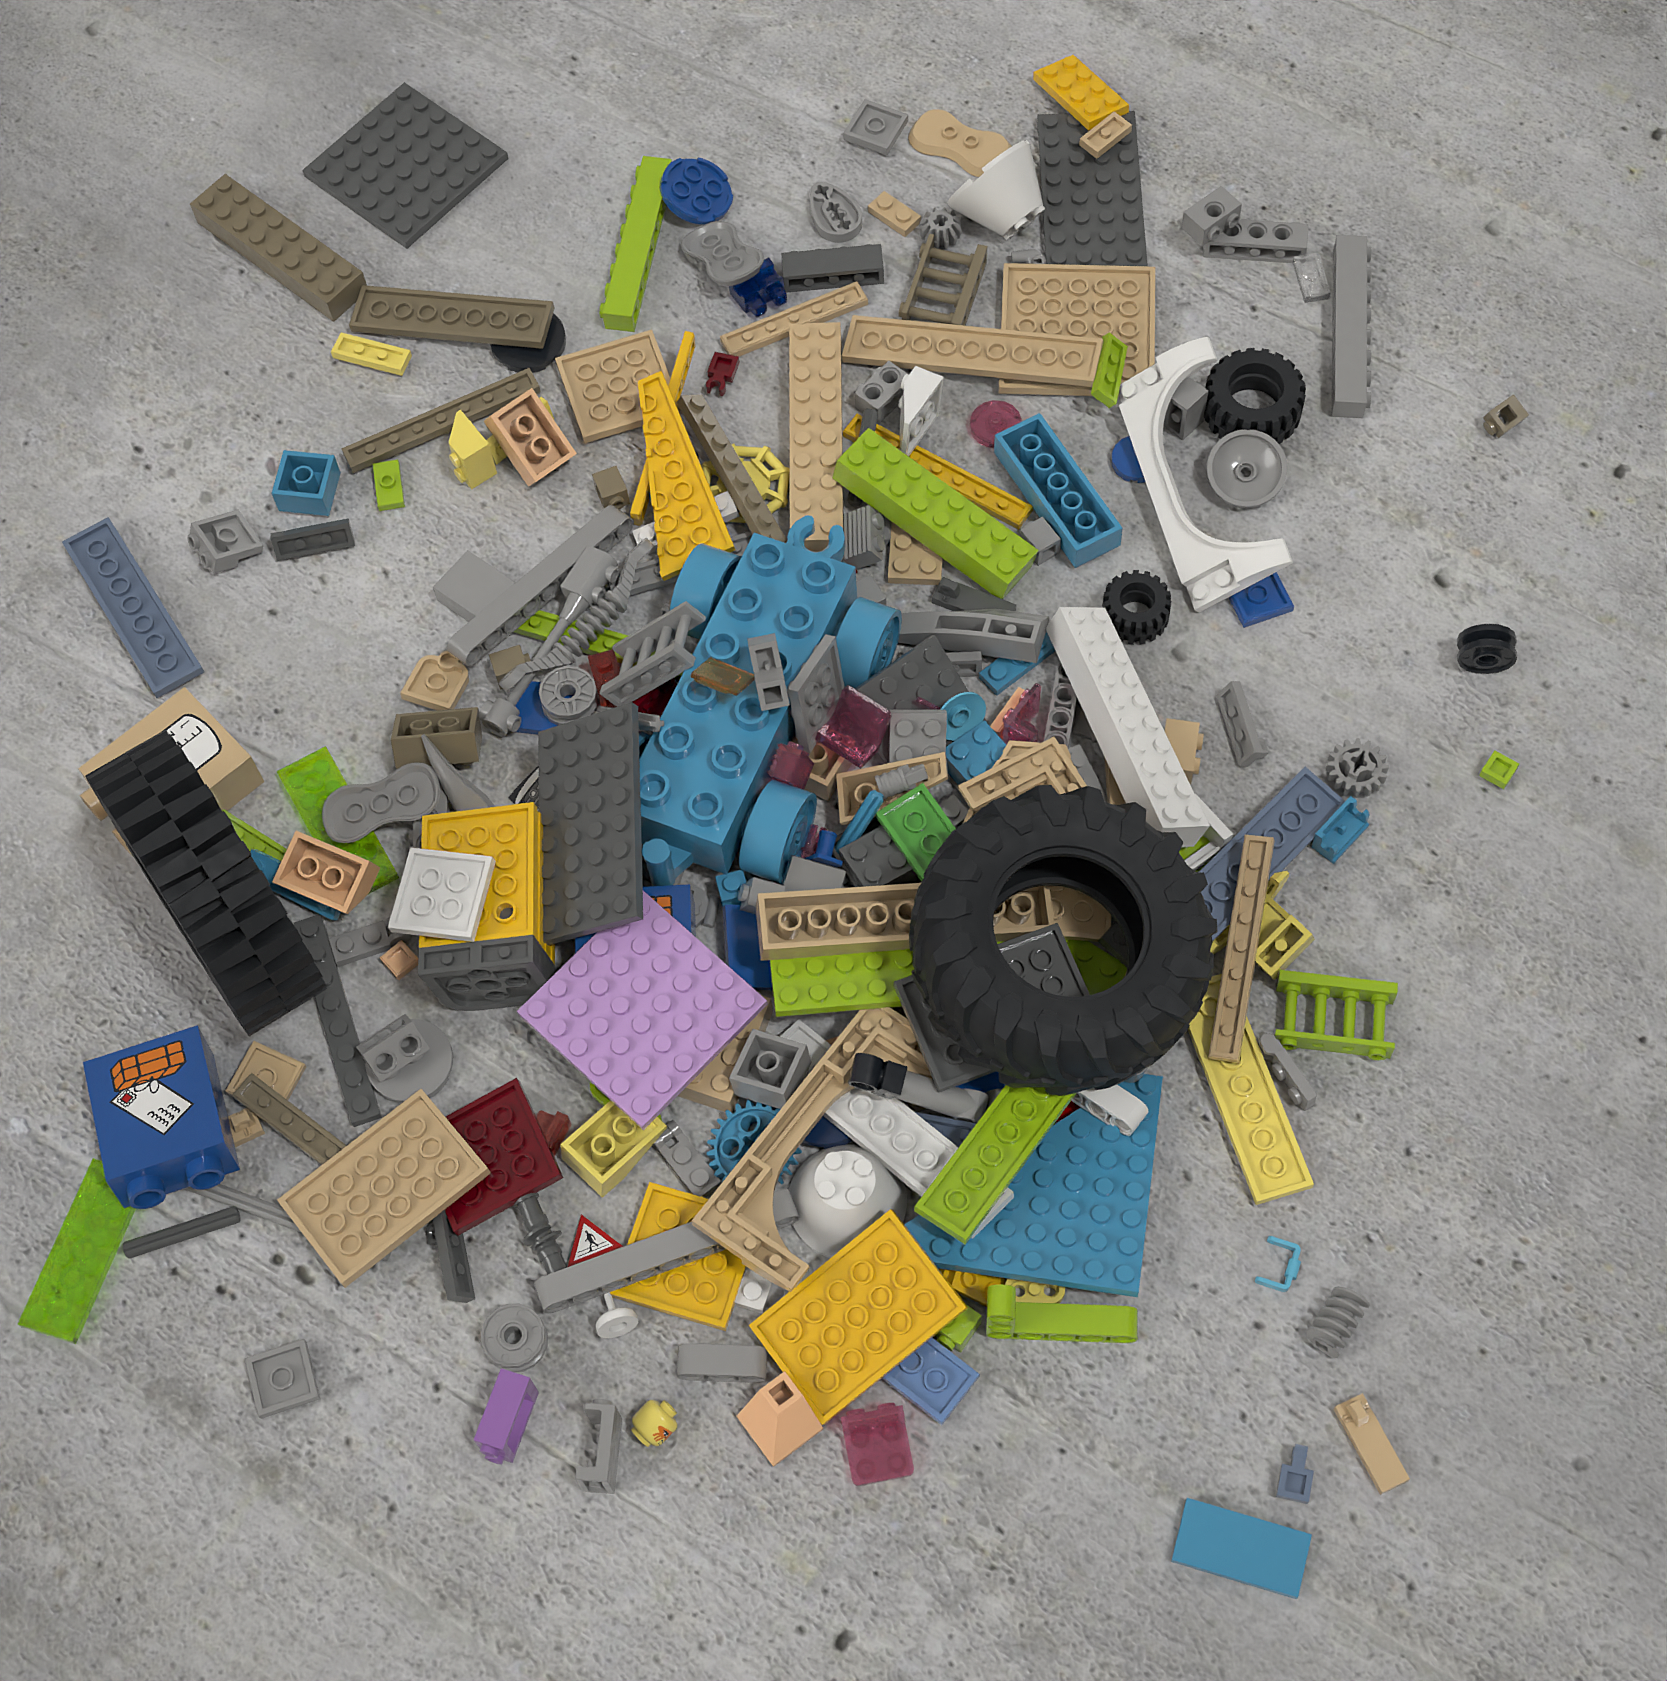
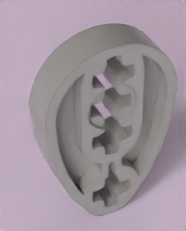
M817 182L811 187V217L819 235L835 243L846 242L855 238L860 233L863 224L862 211L855 200L845 191L827 182ZM833 211L837 212L840 221L843 220L844 228H840V222L835 220Z

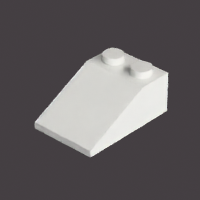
M915 366L909 375L906 374L901 382L903 395L898 405L901 408L900 451L907 456H910L939 416L944 378L918 366Z

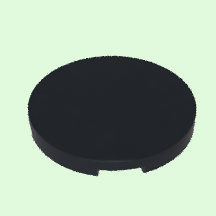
M553 313L543 348L490 344L494 358L508 367V370L518 373L530 368L531 372L534 373L546 369L547 365L563 354L566 346V334L561 320Z

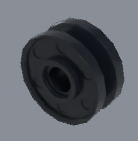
M1480 624L1464 629L1457 638V647L1459 649L1457 661L1459 666L1466 671L1476 674L1499 673L1509 669L1517 660L1515 632L1509 627L1499 624Z

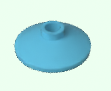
M974 692L960 693L949 699L940 710L947 711L946 740H957L983 721L986 714V704L980 695Z

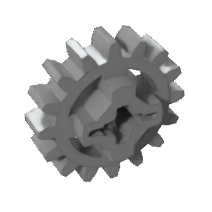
M1356 738L1354 744H1351L1346 739L1343 747L1338 744L1335 745L1334 752L1329 754V762H1327L1326 771L1330 772L1328 780H1336L1334 788L1337 790L1343 787L1344 795L1352 791L1355 798L1359 797L1360 792H1364L1367 797L1370 796L1372 789L1378 792L1381 783L1384 784L1386 781V774L1389 769V765L1384 764L1387 756L1378 755L1380 747L1377 746L1372 749L1370 747L1371 741L1368 740L1363 745L1359 738ZM1361 763L1360 768L1354 773L1355 767Z

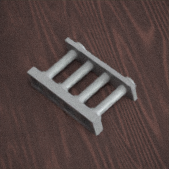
M685 601L614 644L612 649L623 657V662L619 675L603 684L600 694L618 707L638 699L684 672V670L694 666L696 657L685 650L684 646L688 631L704 622L706 616Z

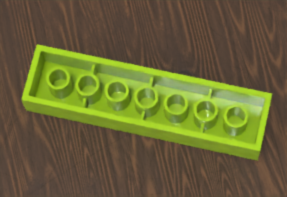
M870 428L836 462L832 477L835 481L995 597L1004 599L1032 567L1039 551Z

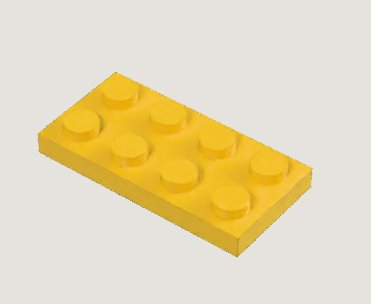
M1075 55L1065 57L1033 72V80L1088 131L1113 112L1120 116L1129 113V104Z

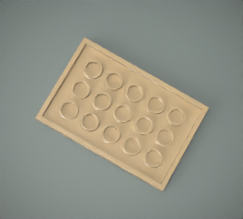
M420 1089L277 1199V1201L336 1278L346 1288L491 1172L426 1093Z

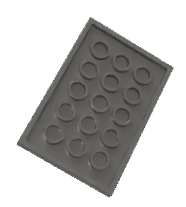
M1058 923L998 944L1009 966L1022 979L1034 987L1060 996L1081 997L1090 995ZM912 975L894 981L893 986L938 1093L996 1072L981 1066L967 1064L958 1055L960 1045L941 1030L933 1027L928 1017L932 1008L928 1000L923 998L915 985Z

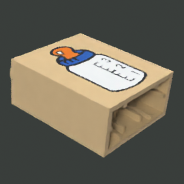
M185 687L78 768L87 781L85 775L160 732L167 730L177 745L179 744L189 762H192L204 784H207L221 810L225 809L228 811L264 783L252 757ZM91 786L79 795L100 821L108 816ZM115 828L112 831V833L122 844V846L131 854L128 847L126 846V843L124 842V840L118 833L117 829Z

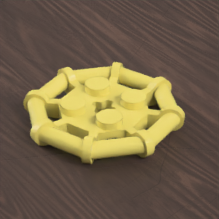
M734 443L731 444L738 457H756L755 459L750 458L751 461H744V458H740L763 500L766 498L771 500L767 504L770 512L773 513L779 508L786 507L788 504L787 492L790 468L785 467L771 452L770 447L735 446ZM704 461L701 467L709 486L711 476L716 475L719 478L717 485L710 486L713 496L728 491L711 461ZM766 461L774 470L769 471L762 463ZM778 479L777 492L770 490L771 481ZM738 512L739 517L727 521L746 523L740 512Z

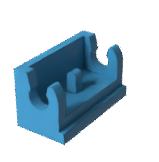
M1352 796L1315 833L1312 848L1333 864L1369 827V811L1365 809L1362 813L1359 812L1356 808L1357 800Z

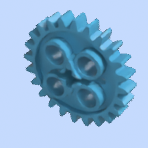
M747 1100L746 1108H742L737 1103L734 1114L726 1110L728 1118L726 1120L717 1119V1122L721 1125L720 1129H711L716 1139L707 1141L714 1148L707 1152V1156L714 1159L709 1163V1166L716 1170L714 1173L716 1177L722 1180V1182L725 1180L780 1109L759 1102L755 1106L750 1100ZM757 1122L756 1128L748 1132L750 1125ZM739 1146L737 1153L730 1156L731 1150ZM799 1147L783 1167L777 1181L780 1184L784 1183L781 1177L783 1173L792 1175L791 1170L788 1168L789 1165H798L799 1162L793 1155L802 1153Z

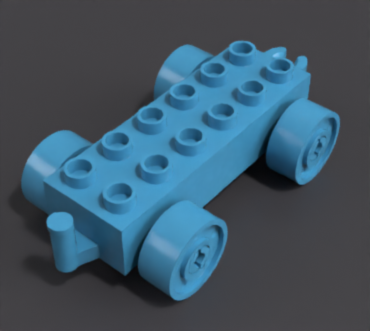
M807 515L793 524L789 530L786 543L753 533L742 557L701 543L692 550L686 559L674 588L670 610L687 601L706 616L704 622L689 630L687 636L700 640L692 654L696 657L695 663L691 668L684 670L660 720L664 721V726L660 727V731L653 732L652 735L639 731L641 843L644 844L642 855L653 886L673 885L675 879L692 863L727 875L740 846L739 865L741 870L782 884L790 856L802 857L813 827L817 797L815 793L773 779L778 769L779 761L786 752L796 728L794 718L791 715L792 708L789 697V706L761 711L747 639L775 633L786 689H788L790 682L794 681L799 674L801 666L807 662L813 653L814 647L821 642L825 634L836 637L845 691H852L892 663L900 636L902 613L898 609L863 597L857 598L856 568L841 562L845 551V536L840 525L832 526L828 536L829 544L826 549L819 552L810 551L804 546L807 537L815 532L814 518Z

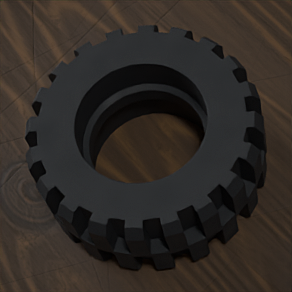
M1246 348L1244 352L1237 350L1232 352L1230 357L1226 355L1221 358L1219 364H1215L1210 370L1205 389L1208 390L1204 418L1209 423L1210 430L1214 434L1219 433V439L1231 432L1244 429L1263 432L1272 437L1278 444H1281L1284 438L1288 439L1300 423L1306 397L1305 382L1302 380L1303 376L1300 370H1294L1295 364L1289 359L1284 360L1283 355L1277 352L1275 354L1269 353V349L1264 348L1261 351L1255 350V348ZM1243 390H1258L1268 394L1276 403L1266 408H1249L1238 403L1232 395Z

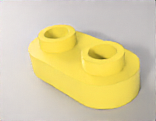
M1007 1279L1005 1285L1024 1290L1025 1294L1023 1296H1016V1302L1061 1303L1065 1295V1287L1015 1279ZM1046 1288H1052L1054 1289L1055 1294L1053 1296H1047L1044 1293V1290Z

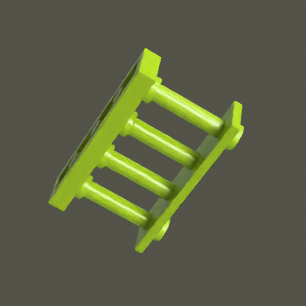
M1289 970L1279 971L1276 991L1283 992L1286 995L1283 1030L1276 1029L1274 1036H1276L1275 1038L1279 1040L1286 1050L1301 1048L1362 1055L1377 1061L1391 1058L1395 1049V1043L1384 1041L1386 1006L1388 1004L1393 1005L1398 993V983ZM1300 994L1312 995L1315 998L1313 1033L1295 1031L1297 996ZM1339 998L1344 1001L1342 1037L1325 1035L1327 999ZM1365 1001L1371 1002L1374 1005L1372 1040L1354 1038L1356 1002Z

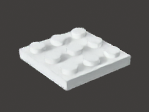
M410 847L389 921V930L395 933L474 942L496 861L492 856Z

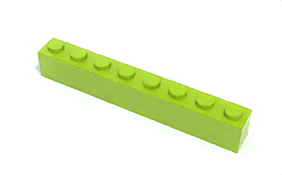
M643 156L641 165L636 167V184L631 186L630 191L631 204L626 205V223L621 225V242L616 244V261L610 267L611 281L606 283L605 303L600 305L599 314L600 318H603L605 329L635 332L666 209V204L660 192V181L672 159Z

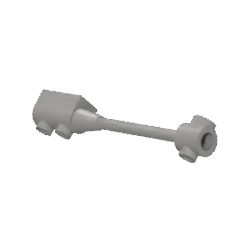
M587 545L560 586L566 602L559 616V621L533 660L545 657L553 649L552 646L558 642L568 625H571L587 608H590L593 602L597 603L599 599L605 598L606 590L603 588L607 581L614 583L620 572L619 568H617V561L611 555ZM537 672L525 674L517 682L506 700L497 698L495 702L487 700L483 703L479 711V719L488 730L504 737L509 730L516 732L519 729L522 720L519 717L520 712L515 705Z

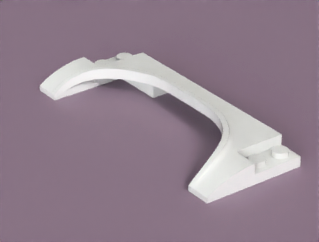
M1209 337L1189 341L1155 357L1156 364L1120 384L1119 397L1122 402L1119 404L1181 584L1187 587L1194 610L1199 613L1293 563L1283 538L1259 542H1228L1204 534L1190 520L1179 496L1164 452L1163 444L1166 443L1163 435L1164 419L1169 402L1180 383L1192 374L1217 361Z

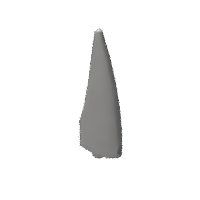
M425 734L421 736L438 781L456 811L496 807L484 792L473 785L451 765Z

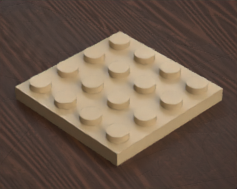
M652 329L555 358L584 444L643 426L638 381L662 371L668 385L670 382L669 373ZM678 405L677 409L681 415L683 413Z

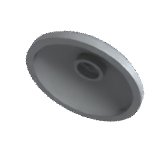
M1244 429L1227 434L1212 448L1207 462V477L1215 494L1226 503L1241 508L1257 507L1273 499L1284 485L1287 475V461L1281 446L1272 437L1257 430L1249 431ZM1243 470H1247L1250 472L1251 475L1249 477H1243L1241 475V472Z

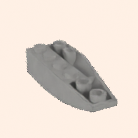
M1003 609L902 613V624L898 642L918 645L931 635H935L942 648L959 652L981 651V655L1037 663L1046 627L1049 623V616Z

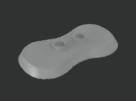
M715 221L702 225L688 233L681 242L682 250L693 259L704 262L709 277L723 286H733L750 279L760 271L764 261L762 251L742 243L738 238L735 226L724 221Z
M410 763L398 768L386 778L375 783L351 784L338 788L327 797L323 805L322 819L328 836L336 842L350 843L366 837L378 827L389 822L422 819V816L433 812L439 802L440 785L437 775L425 763Z

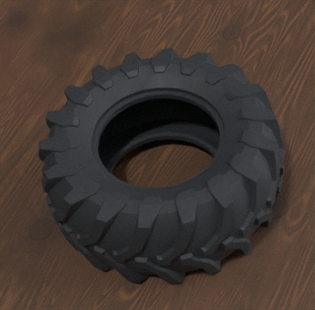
M1037 785L1012 800L1003 796L991 801L967 822L953 830L926 868L924 878L920 886H918L914 899L915 903L911 912L909 947L910 951H913L912 963L914 967L911 973L915 985L923 998L928 1000L932 1008L928 1015L930 1022L934 1028L941 1030L960 1045L958 1055L967 1064L997 1071L999 1082L1011 1088L1044 1087L1049 1095L1063 1096L1091 1088L1095 1090L1110 1088L1133 1077L1145 1068L1153 1065L1175 1045L1187 1031L1190 1022L1195 1018L1203 1004L1202 999L1207 992L1214 970V954L1210 952L1213 942L1212 935L1218 932L1217 919L1212 917L1201 893L1208 885L1204 872H1195L1186 864L1179 853L1183 841L1176 832H1161L1153 828L1146 822V809L1136 802L1120 805L1104 802L1100 789L1085 786L1068 793L1058 794L1052 785ZM1062 886L1080 891L1099 902L1112 915L1120 927L1128 954L1126 976L1111 988L1088 996L1068 997L1040 990L1022 979L1004 959L994 933V911L1011 896L1033 887Z

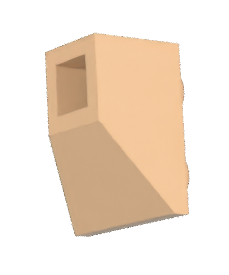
M785 1371L761 1388L737 1415L738 1420L773 1467L823 1430L822 1425L804 1396Z

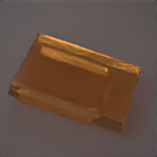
M712 657L708 658L691 673V678L695 682L719 692L730 693L735 696L755 680L754 674Z

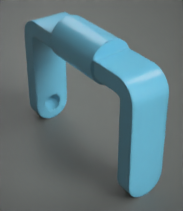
M1268 1236V1243L1294 1251L1293 1256L1289 1258L1284 1284L1258 1276L1255 1278V1283L1281 1292H1287L1292 1280H1296L1301 1261L1298 1260L1301 1251L1300 1246L1283 1239Z

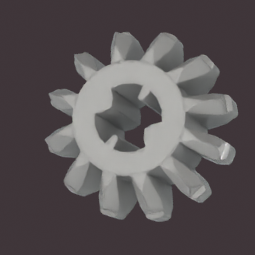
M934 207L933 213L926 212L924 218L920 221V236L922 240H925L926 243L929 234H933L934 247L937 249L943 246L947 250L949 244L956 245L957 239L962 234L960 217L956 216L954 210L947 212L945 207L939 211Z

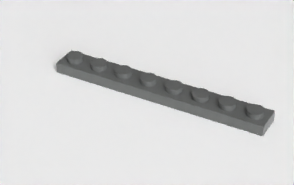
M321 914L294 922V926L303 939L302 942L311 953L314 963L320 970L322 978L326 983L327 989L316 995L315 999L353 1127H357L382 1118L368 1076L365 1060L356 1048L360 1041Z

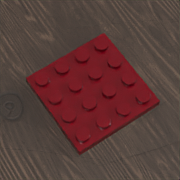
M517 1078L445 1116L491 1172L445 1209L451 1227L458 1236L514 1206L520 1197L530 1193L536 1194L564 1178L523 1086Z

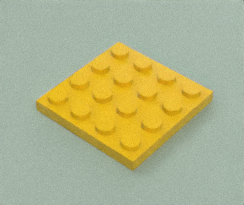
M649 1182L627 1245L692 1222L709 1199ZM726 1249L614 1290L610 1294L613 1298L726 1331L746 1266L742 1264V1259Z

